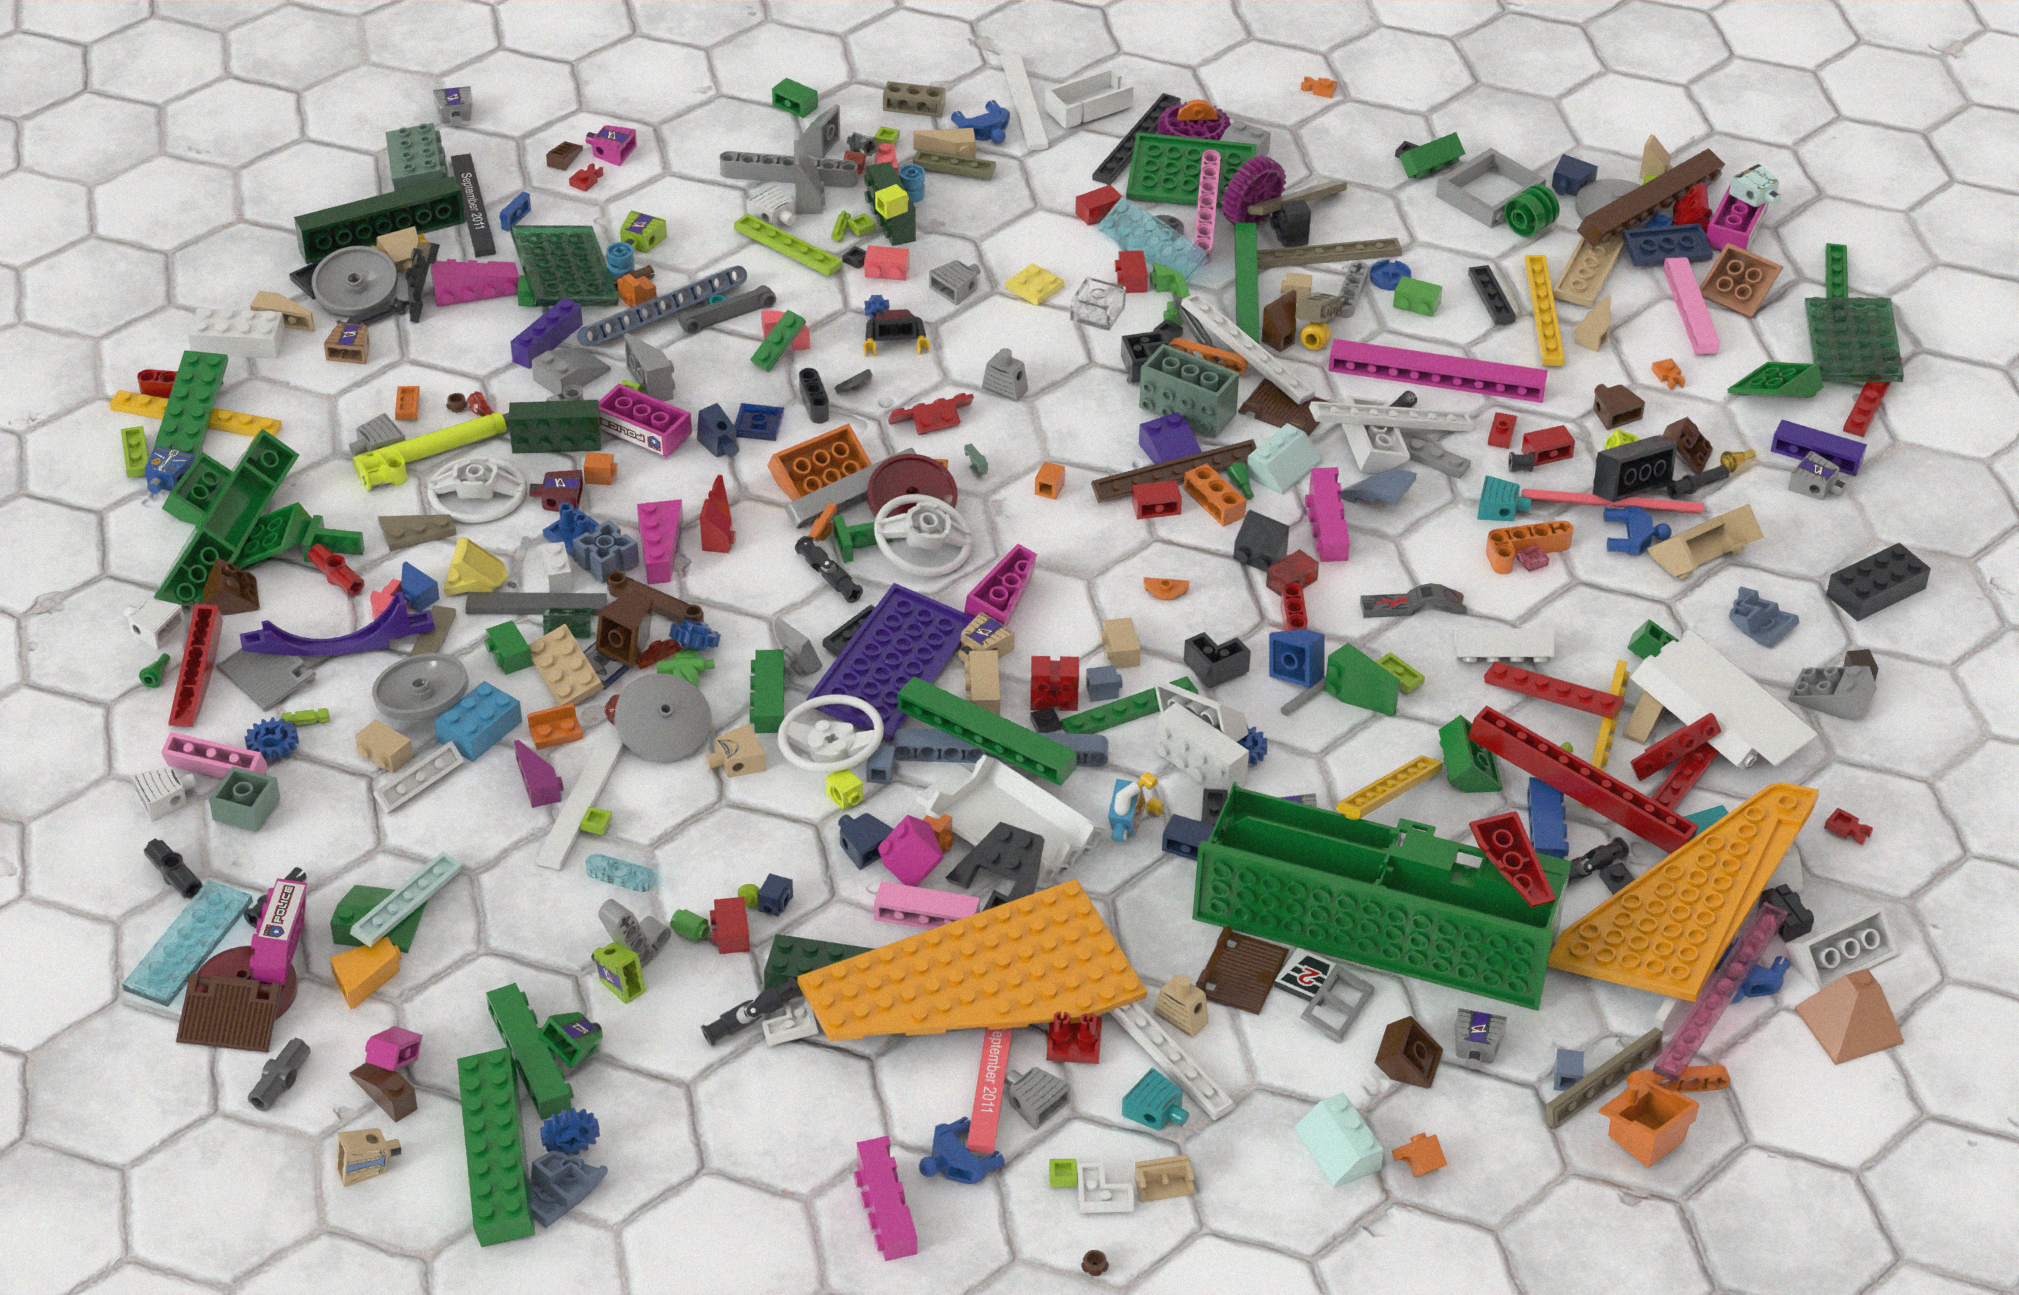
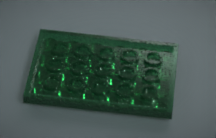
M511 225L510 234L535 306H554L563 298L576 302L583 307L618 306L619 297L592 226Z
M1805 298L1804 307L1812 364H1818L1822 381L1903 382L1904 373L1891 298Z

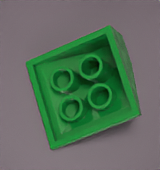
M1766 362L1727 390L1728 393L1803 396L1804 398H1811L1824 386L1818 364Z
M201 452L170 492L162 509L180 521L196 525L231 470L204 452Z
M299 502L260 516L233 565L237 568H242L288 550L304 539L312 517Z
M354 885L337 904L331 919L333 943L356 947L366 945L350 934L352 926L395 890ZM428 899L382 938L389 937L392 945H397L400 952L408 953Z

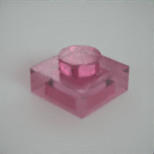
M1537 545L1517 553V560L1529 572L1549 564L1548 556Z

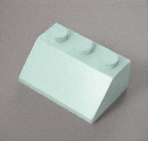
M1287 423L1248 455L1249 478L1283 495L1309 473L1311 468L1316 467L1322 458L1307 434Z
M1344 1092L1321 1100L1295 1126L1296 1133L1334 1188L1381 1170L1384 1149Z

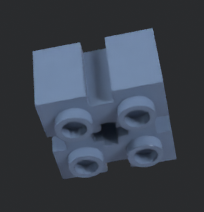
M610 520L595 527V533L589 534L586 532L573 539L574 560L584 569H591V574L601 583L607 581L610 573L617 570L626 571L639 563L638 542L628 534L621 536L620 528Z

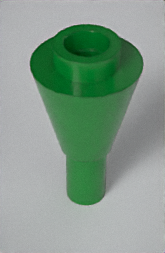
M1240 462L1233 463L1226 474L1242 490L1246 500H1250L1254 497V494L1250 488L1247 465Z
M163 653L157 661L143 668L139 673L141 682L152 688L160 686L165 666L169 662L170 656Z

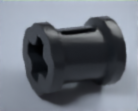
M1528 452V454L1509 453L1508 468L1510 472H1514V470L1533 471V452Z

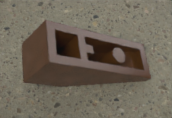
M367 1062L349 1072L350 1077L395 1123L418 1109L415 1089L400 1073Z

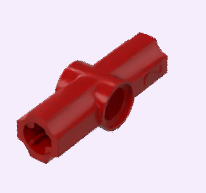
M319 543L312 546L308 553V559L326 575L328 583L338 585L348 595L352 594L355 596L361 592V589L365 586L364 580L346 565L343 556L332 553L326 546Z

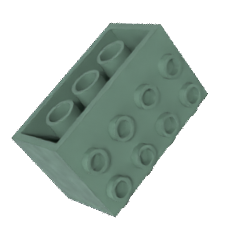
M434 123L421 124L409 128L403 127L399 130L385 132L391 177L395 191L449 177L440 131H435Z
M1162 344L1141 367L1139 408L1161 417L1179 412L1190 428L1216 438L1236 415L1239 373Z

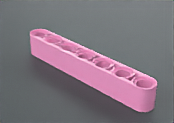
M1215 150L1205 151L1202 155L1193 249V261L1201 266L1209 264L1212 257L1221 158L1220 154Z
M1665 258L1664 273L1695 355L1717 354L1719 351V339L1688 258Z

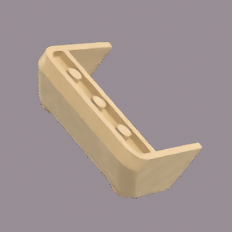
M1747 504L1703 522L1647 549L1650 556L1672 576L1676 577L1679 575V578L1682 579L1692 575V570L1698 568L1697 566L1730 551L1732 555L1745 550L1744 545L1761 539L1764 535L1750 504Z

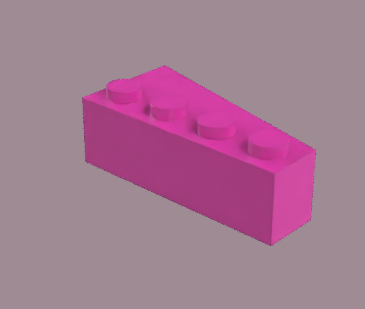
M436 258L434 264L430 263L433 292L437 307L518 295L519 274L515 262L488 261L487 263H478L477 260L456 262V259L437 261Z
M1338 467L1311 468L1309 495H1305V507L1309 508L1308 521L1313 523L1311 526L1312 538H1316L1315 552L1319 553L1321 562L1348 561L1350 542L1347 522L1344 519V503L1341 502L1342 490L1341 484L1337 483L1339 476Z
M682 499L637 504L638 526L647 583L671 582L675 563L674 558L675 554H677L678 539H680L681 525L683 524Z
M1017 544L967 595L964 613L976 617L979 613L983 612L1007 627L1034 573L1037 554Z
M889 1136L857 1142V1171L853 1172L856 1187H861L862 1189L860 1193L862 1206L864 1209L868 1208L869 1214H867L870 1230L875 1229L876 1235H874L876 1249L878 1252L882 1251L885 1261L917 1254V1235L909 1207L906 1205L902 1182H898L895 1157H890L891 1143Z

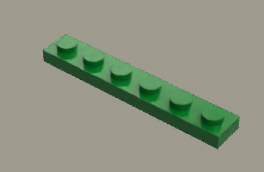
M1187 676L1169 682L1172 685L1198 694L1197 688ZM1154 687L1061 719V728L1065 733L1095 734L1159 712L1160 708L1156 689Z

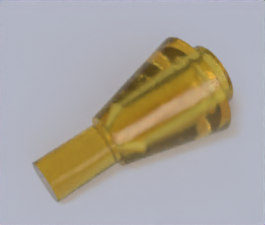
M1753 449L1744 452L1726 451L1722 453L1720 463L1728 467L1729 473H1732L1748 459L1754 458L1756 452Z

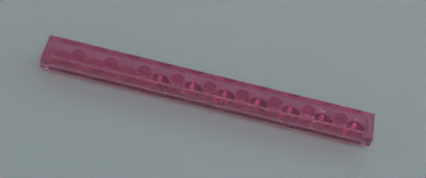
M1767 902L1763 903L1655 1062L1653 1067L1654 1073L1673 1082H1678L1785 922L1788 914L1787 911Z

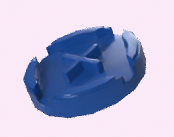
M1382 260L1372 265L1369 275L1370 281L1380 289L1395 291L1402 276L1411 278V269L1400 261L1395 260V263L1389 262L1390 260Z

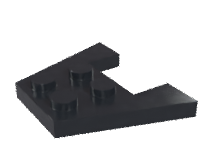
M418 242L417 247L412 250L411 260L413 262L411 268L408 267L405 277L408 284L410 322L419 323L423 308L421 300L423 287L430 263L434 264L440 244Z
M999 822L945 878L949 883L969 889L981 868L1016 880L1008 897L1014 900L1034 894L1045 840L1039 834Z

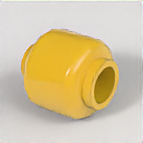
M1310 322L1301 332V341L1309 350L1317 351L1322 349L1331 338V329L1326 322Z

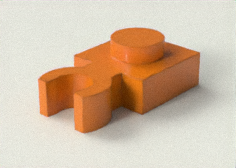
M1304 77V82L1301 83V90L1313 91V95L1332 98L1337 89L1338 81L1328 78L1314 80L1311 77Z
M1672 358L1652 363L1651 370L1661 382H1668L1667 386L1670 390H1674L1675 384H1679L1681 388H1684L1685 378L1681 376V370Z

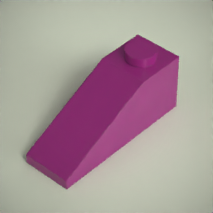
M515 740L516 760L532 808L561 802L560 791H564L561 776L556 777L554 768L520 740Z

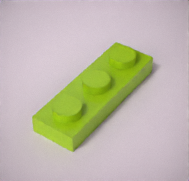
M143 426L121 429L128 478L145 475V466L148 462Z

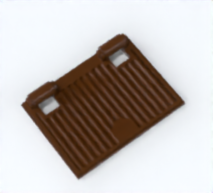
M1264 378L1248 399L1243 402L1238 412L1243 415L1248 411L1255 413L1254 419L1279 428L1288 423L1304 431L1309 437L1320 423L1315 421L1309 409L1311 401H1330L1314 396V398L1298 404L1272 381Z
M1226 926L1217 940V945L1205 969L1202 970L1196 982V987L1204 991L1206 999L1259 1015L1289 953V949L1233 932L1231 927ZM1229 940L1237 942L1235 948L1227 946ZM1208 982L1216 985L1213 991L1206 989Z
M191 973L189 975L176 1043L268 1053L282 984L274 982L272 984H263L256 980L211 976L209 978ZM197 987L208 988V993L196 992ZM258 994L269 995V1000L257 999Z

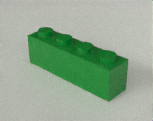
M784 649L755 650V660H751V674H755V676H750V689L755 690V692L750 693V707H754V709H750L749 716L750 724H754L755 733H778L779 727L784 720Z

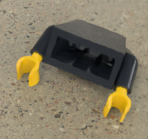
M907 309L878 311L876 317L868 320L866 323L865 340L867 342L863 345L864 355L867 356L869 350H873L874 356L877 355L876 343L874 341L918 339L916 352L920 354L921 348H925L928 353L930 341L926 339L922 319L914 316Z

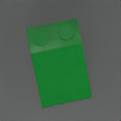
M1349 643L1328 655L1325 690L1331 696H1334L1343 703L1389 716L1396 714L1400 679Z

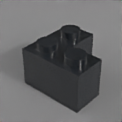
M1305 200L1281 203V209L1272 212L1270 226L1271 229L1275 230L1277 239L1281 241L1284 248L1308 245L1311 210Z
M1163 330L1121 337V358L1131 382H1140L1141 367L1162 344L1169 346Z
M1205 632L1185 640L1184 662L1210 689L1249 672L1251 651L1238 637L1220 645H1217Z

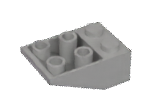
M1870 666L1809 667L1802 669L1788 699L1790 702L1838 718H1863L1877 687Z

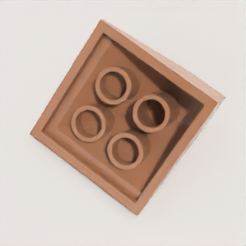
M1727 243L1699 289L1703 298L1752 319L1782 271L1783 266Z
M1868 968L1844 975L1795 1007L1796 1012L1835 1065L1898 1046L1904 1042L1884 992Z

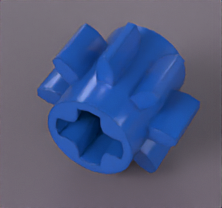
M871 295L869 301H864L865 316L870 315L871 318L876 317L878 311L889 310L890 307L889 299L884 300L882 295Z

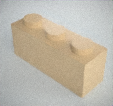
M969 651V661H964L965 675H969V677H965V690L970 691V694H966V700L1000 716L998 651Z

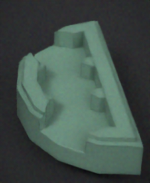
M972 443L964 445L965 456L969 455L972 465L969 466L972 473L976 476L987 474L988 462L985 456L981 455Z

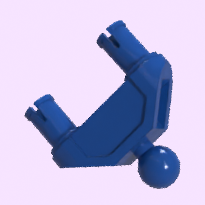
M992 100V102L988 101L985 106L989 113L973 118H966L961 111H957V113L955 111L951 115V120L958 126V129L973 128L975 140L986 141L991 139L992 142L1001 144L1006 138L1004 131L1010 120V112L1006 108H1001L995 100Z
M1627 506L1624 509L1604 508V522H1623L1626 525L1628 538L1608 537L1607 552H1627L1630 556H1640L1647 548L1651 547L1653 536L1658 540L1664 541L1669 539L1672 534L1668 524L1661 523L1653 527L1652 516L1638 506Z
M1738 937L1734 944H1732V940L1715 967L1718 977L1725 986V999L1730 1003H1738L1744 996L1749 998L1767 996L1779 991L1784 984L1783 976L1791 965L1790 961L1785 957L1782 964H1779L1783 956H1777L1771 968L1767 969L1736 956L1739 949L1743 946V942Z
M964 1116L953 1123H941L935 1126L932 1156L921 1159L919 1171L927 1178L934 1177L940 1171L947 1179L966 1184H975L984 1180L987 1173L1003 1167L1005 1161L1003 1155H999L1000 1152L997 1150L994 1151V1154H989L981 1159L976 1158L963 1145L958 1137L969 1133L971 1123L970 1120H967L968 1117Z

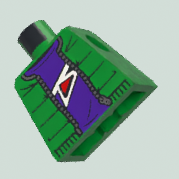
M580 1012L549 1016L538 1034L571 1069L592 1056L603 1039L600 1024L597 1022L591 1023Z

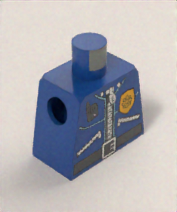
M156 446L145 466L148 490L153 494H158L162 489L172 491L196 460L195 455Z

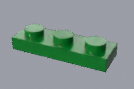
M787 310L751 357V362L769 372L806 324V320L796 313Z

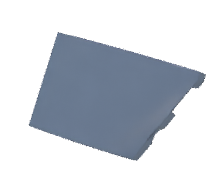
M1406 470L1380 472L1341 489V499L1355 503L1360 498L1376 504L1381 499L1397 505L1415 482L1417 473Z
M1742 586L1738 589V598L1734 600V607L1729 613L1730 620L1743 633L1756 642L1770 648L1800 623L1798 615L1780 611L1778 603L1761 599L1757 590Z
M554 1150L533 1161L529 1182L534 1219L545 1228L553 1224L591 1193L606 1176L608 1168L604 1165H601L600 1168L584 1164V1159L569 1157L564 1153Z

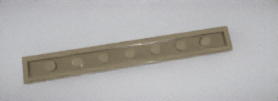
M1398 238L1257 250L1258 269L1395 257L1402 256V248Z

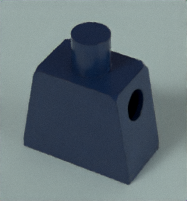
M1563 154L1553 173L1552 188L1558 195L1567 193L1577 196L1583 186L1596 181L1598 166Z
M864 813L856 819L845 814L838 822L839 827H841L840 845L859 870L881 858L878 846L894 830L869 813Z

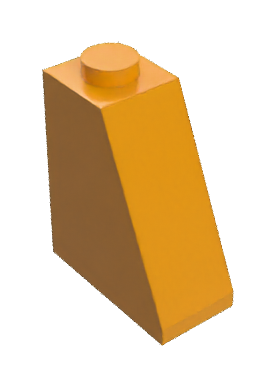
M389 937L380 939L372 947L363 945L329 958L332 975L350 1010L356 1008L400 971L398 960L402 959L398 946H393Z

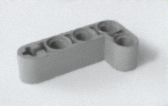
M613 899L605 901L599 910V919L612 940L636 952L639 956L641 967L647 966L671 937V929L652 916L645 917L639 923L630 910Z

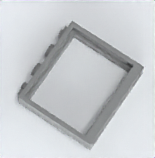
M1490 148L1438 179L1436 197L1487 227L1493 228L1506 220L1504 208L1508 200L1534 184L1546 186V179ZM1492 169L1524 187L1493 207L1461 189Z

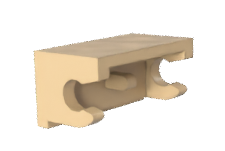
M1188 1154L1135 1162L1134 1180L1141 1202L1194 1195L1192 1183L1194 1175Z

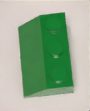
M1459 715L1438 730L1440 736L1439 743L1443 749V761L1447 767L1449 783L1453 787H1458L1464 793L1501 791L1503 787L1495 753L1468 739L1472 723L1462 715Z

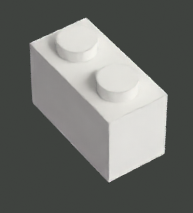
M564 542L541 545L543 567L549 593H572L571 569Z

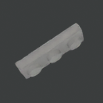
M1412 437L1405 444L1411 460L1460 479L1470 468L1471 460Z

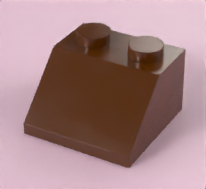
M1408 1016L1387 1024L1374 1063L1391 1080L1428 1089L1432 1086L1443 1048L1412 1016Z

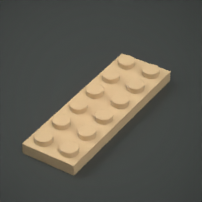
M1622 233L1618 237H1611L1606 244L1603 245L1601 243L1594 248L1581 237L1552 290L1553 297L1592 308L1625 246Z

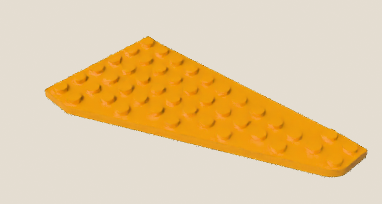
M1783 782L1765 787L1563 930L1549 956L1548 967L1697 1002L1706 981L1811 815L1819 798V789Z

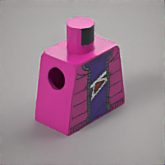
M605 125L597 134L588 132L585 141L587 144L592 145L593 155L596 158L616 166H621L637 146L636 129Z

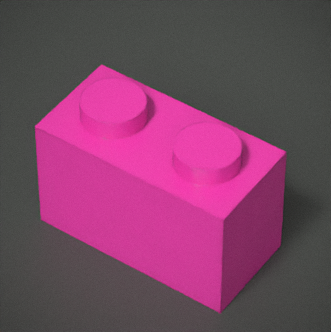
M397 1026L375 1034L366 1043L365 1052L367 1055L365 1062L391 1071L404 1067L418 1060L423 1035Z

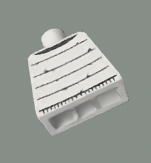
M776 184L746 200L748 214L774 227H778L783 223L791 226L796 221L793 200Z
M171 766L132 775L136 794L151 822L185 806L187 803L185 791L196 787L192 773L178 777Z

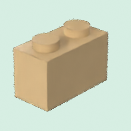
M1132 618L1104 620L1103 630H1100V642L1105 644V659L1110 660L1111 665H1114L1115 669L1140 666L1141 648Z
M376 719L355 735L357 752L363 758H368L380 768H385L392 773L396 772L413 758L411 740Z

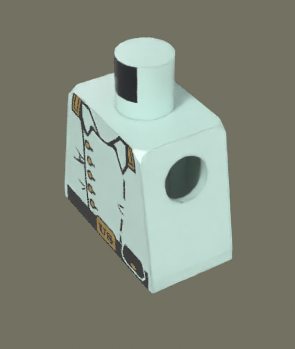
M1757 164L1732 177L1729 194L1754 207H1758L1766 202L1777 205L1781 200V195L1777 193L1779 180L1761 164Z

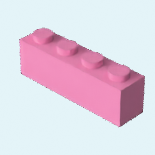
M174 732L169 733L161 751L168 766L224 779L232 766L263 775L268 767L260 752Z
M883 881L880 883L874 902V920L930 930L980 913V897Z

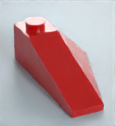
M717 475L712 491L708 493L709 499H705L700 514L702 551L729 553L731 544L736 542V531L732 529V518L723 476Z
M1517 811L1469 823L1479 848L1531 908L1556 901Z

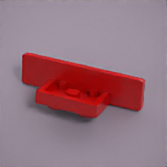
M960 393L948 400L940 398L931 404L919 403L907 410L899 408L891 413L888 423L891 425L913 419L918 435L958 426L961 421L956 408L971 405L974 396L973 394L966 395V393Z
M1709 713L1688 727H1681L1645 749V753L1630 762L1639 781L1646 779L1720 734L1721 729L1715 715Z

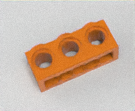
M1207 463L1185 472L1184 490L1223 527L1245 517L1247 502L1244 496L1240 495L1230 483L1226 482Z

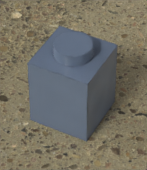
M1114 665L1086 669V688L1091 702L1119 698V688L1123 687L1121 674H1117Z
M879 745L878 750L868 758L866 764L867 782L891 785L895 768V747Z
M1557 1049L1554 1064L1553 1090L1566 1091L1583 1079V1051Z

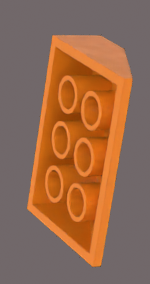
M848 423L773 454L767 467L777 485L792 501H795L869 467L872 463Z

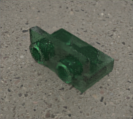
M546 607L543 614L544 636L566 624L574 638H590L593 608Z

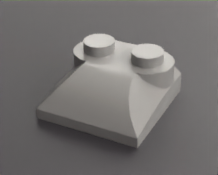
M777 617L775 619L776 636L784 649L783 653L792 662L790 664L791 668L799 675L802 672L805 675L809 672H817L823 665L810 640L784 620Z

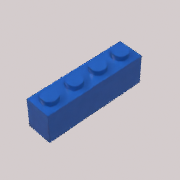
M1529 777L1527 805L1530 842L1535 852L1564 859L1569 854V842L1564 841L1567 838V824H1563L1566 808L1561 806V803L1564 801V793L1536 777Z

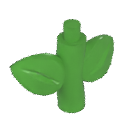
M679 647L673 651V659L657 661V674L678 676L697 688L699 674L706 673L707 669H715L714 659L705 660L704 657H698V650Z

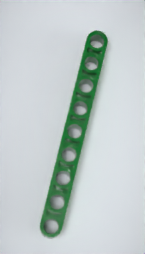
M1235 222L1236 326L1259 344L1256 223Z

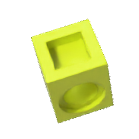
M849 769L833 772L826 776V794L844 811L863 800V782Z

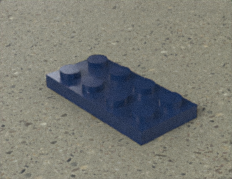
M1700 223L1624 230L1622 233L1623 241L1634 267L1664 264L1665 258L1687 257L1689 262L1711 260L1713 257L1712 249Z

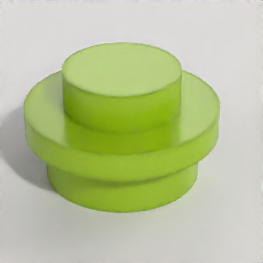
M744 884L738 889V897H744L745 907L752 909L758 906V893L760 889L754 884Z

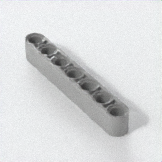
M726 151L720 154V174L724 178L795 183L794 156ZM809 157L819 172L820 181H824V186L850 188L858 184V164L856 162Z
M913 448L903 450L791 502L786 506L785 511L797 529L812 524L817 518H820L829 502L836 504L837 511H840L867 498L870 477L882 462L897 455L916 454Z

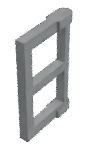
M1336 964L1300 1018L1326 1034L1325 1036L1340 1043L1369 997L1375 991V987ZM1336 976L1364 993L1354 1008L1327 991ZM1321 998L1349 1015L1340 1030L1335 1029L1311 1013Z

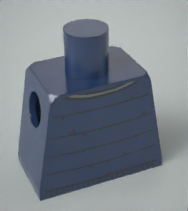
M715 403L699 410L697 440L715 457H720L724 454H727L729 457L737 455L739 447L735 444L736 428L720 405Z

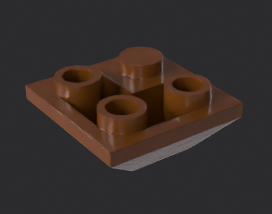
M1292 290L1265 306L1263 311L1261 341L1278 352H1282L1295 344L1296 291Z
M1688 416L1667 425L1662 437L1677 443L1676 457L1696 475L1702 473L1713 450L1710 442L1705 439L1698 430L1697 425Z
M218 558L203 589L204 604L218 605L223 616L257 611L260 605L256 577L250 572H245L235 567L232 563Z

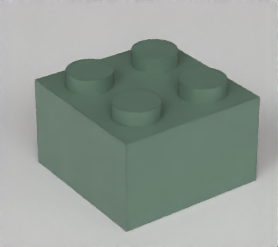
M232 766L209 798L213 820L258 832L280 800L277 778Z

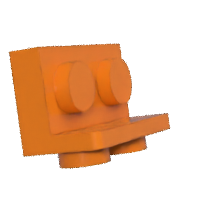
M574 703L527 715L529 733L536 750L583 739V732L576 717Z

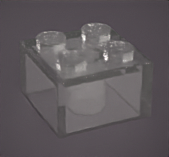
M1086 277L1071 299L1070 320L1110 331L1125 308L1126 287Z

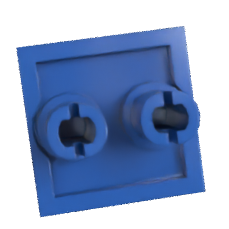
M564 502L558 507L560 519L543 529V537L552 543L564 542L566 552L574 558L573 539L586 532L589 534L595 533V527L601 524L579 509L573 510V505Z

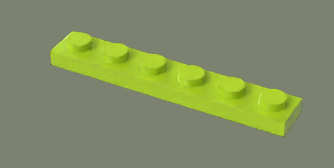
M748 213L734 222V230L827 276H831L843 267L842 259Z

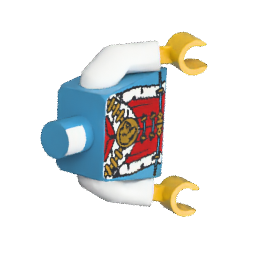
M1143 773L1138 782L1116 779L1108 814L1109 823L1113 831L1111 837L1113 841L1124 843L1127 834L1136 835L1140 821L1148 817L1149 812L1156 816L1164 812L1162 807L1164 803L1155 797L1151 798L1146 804L1142 787L1145 786L1147 789L1152 790L1158 783L1157 778L1151 773Z

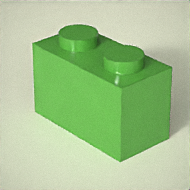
M1402 276L1394 292L1393 307L1433 317L1441 303L1443 286Z

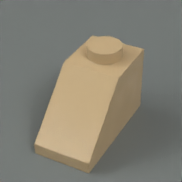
M1650 134L1645 143L1639 178L1645 179L1647 174L1660 176L1673 167L1670 165L1671 156L1655 135Z

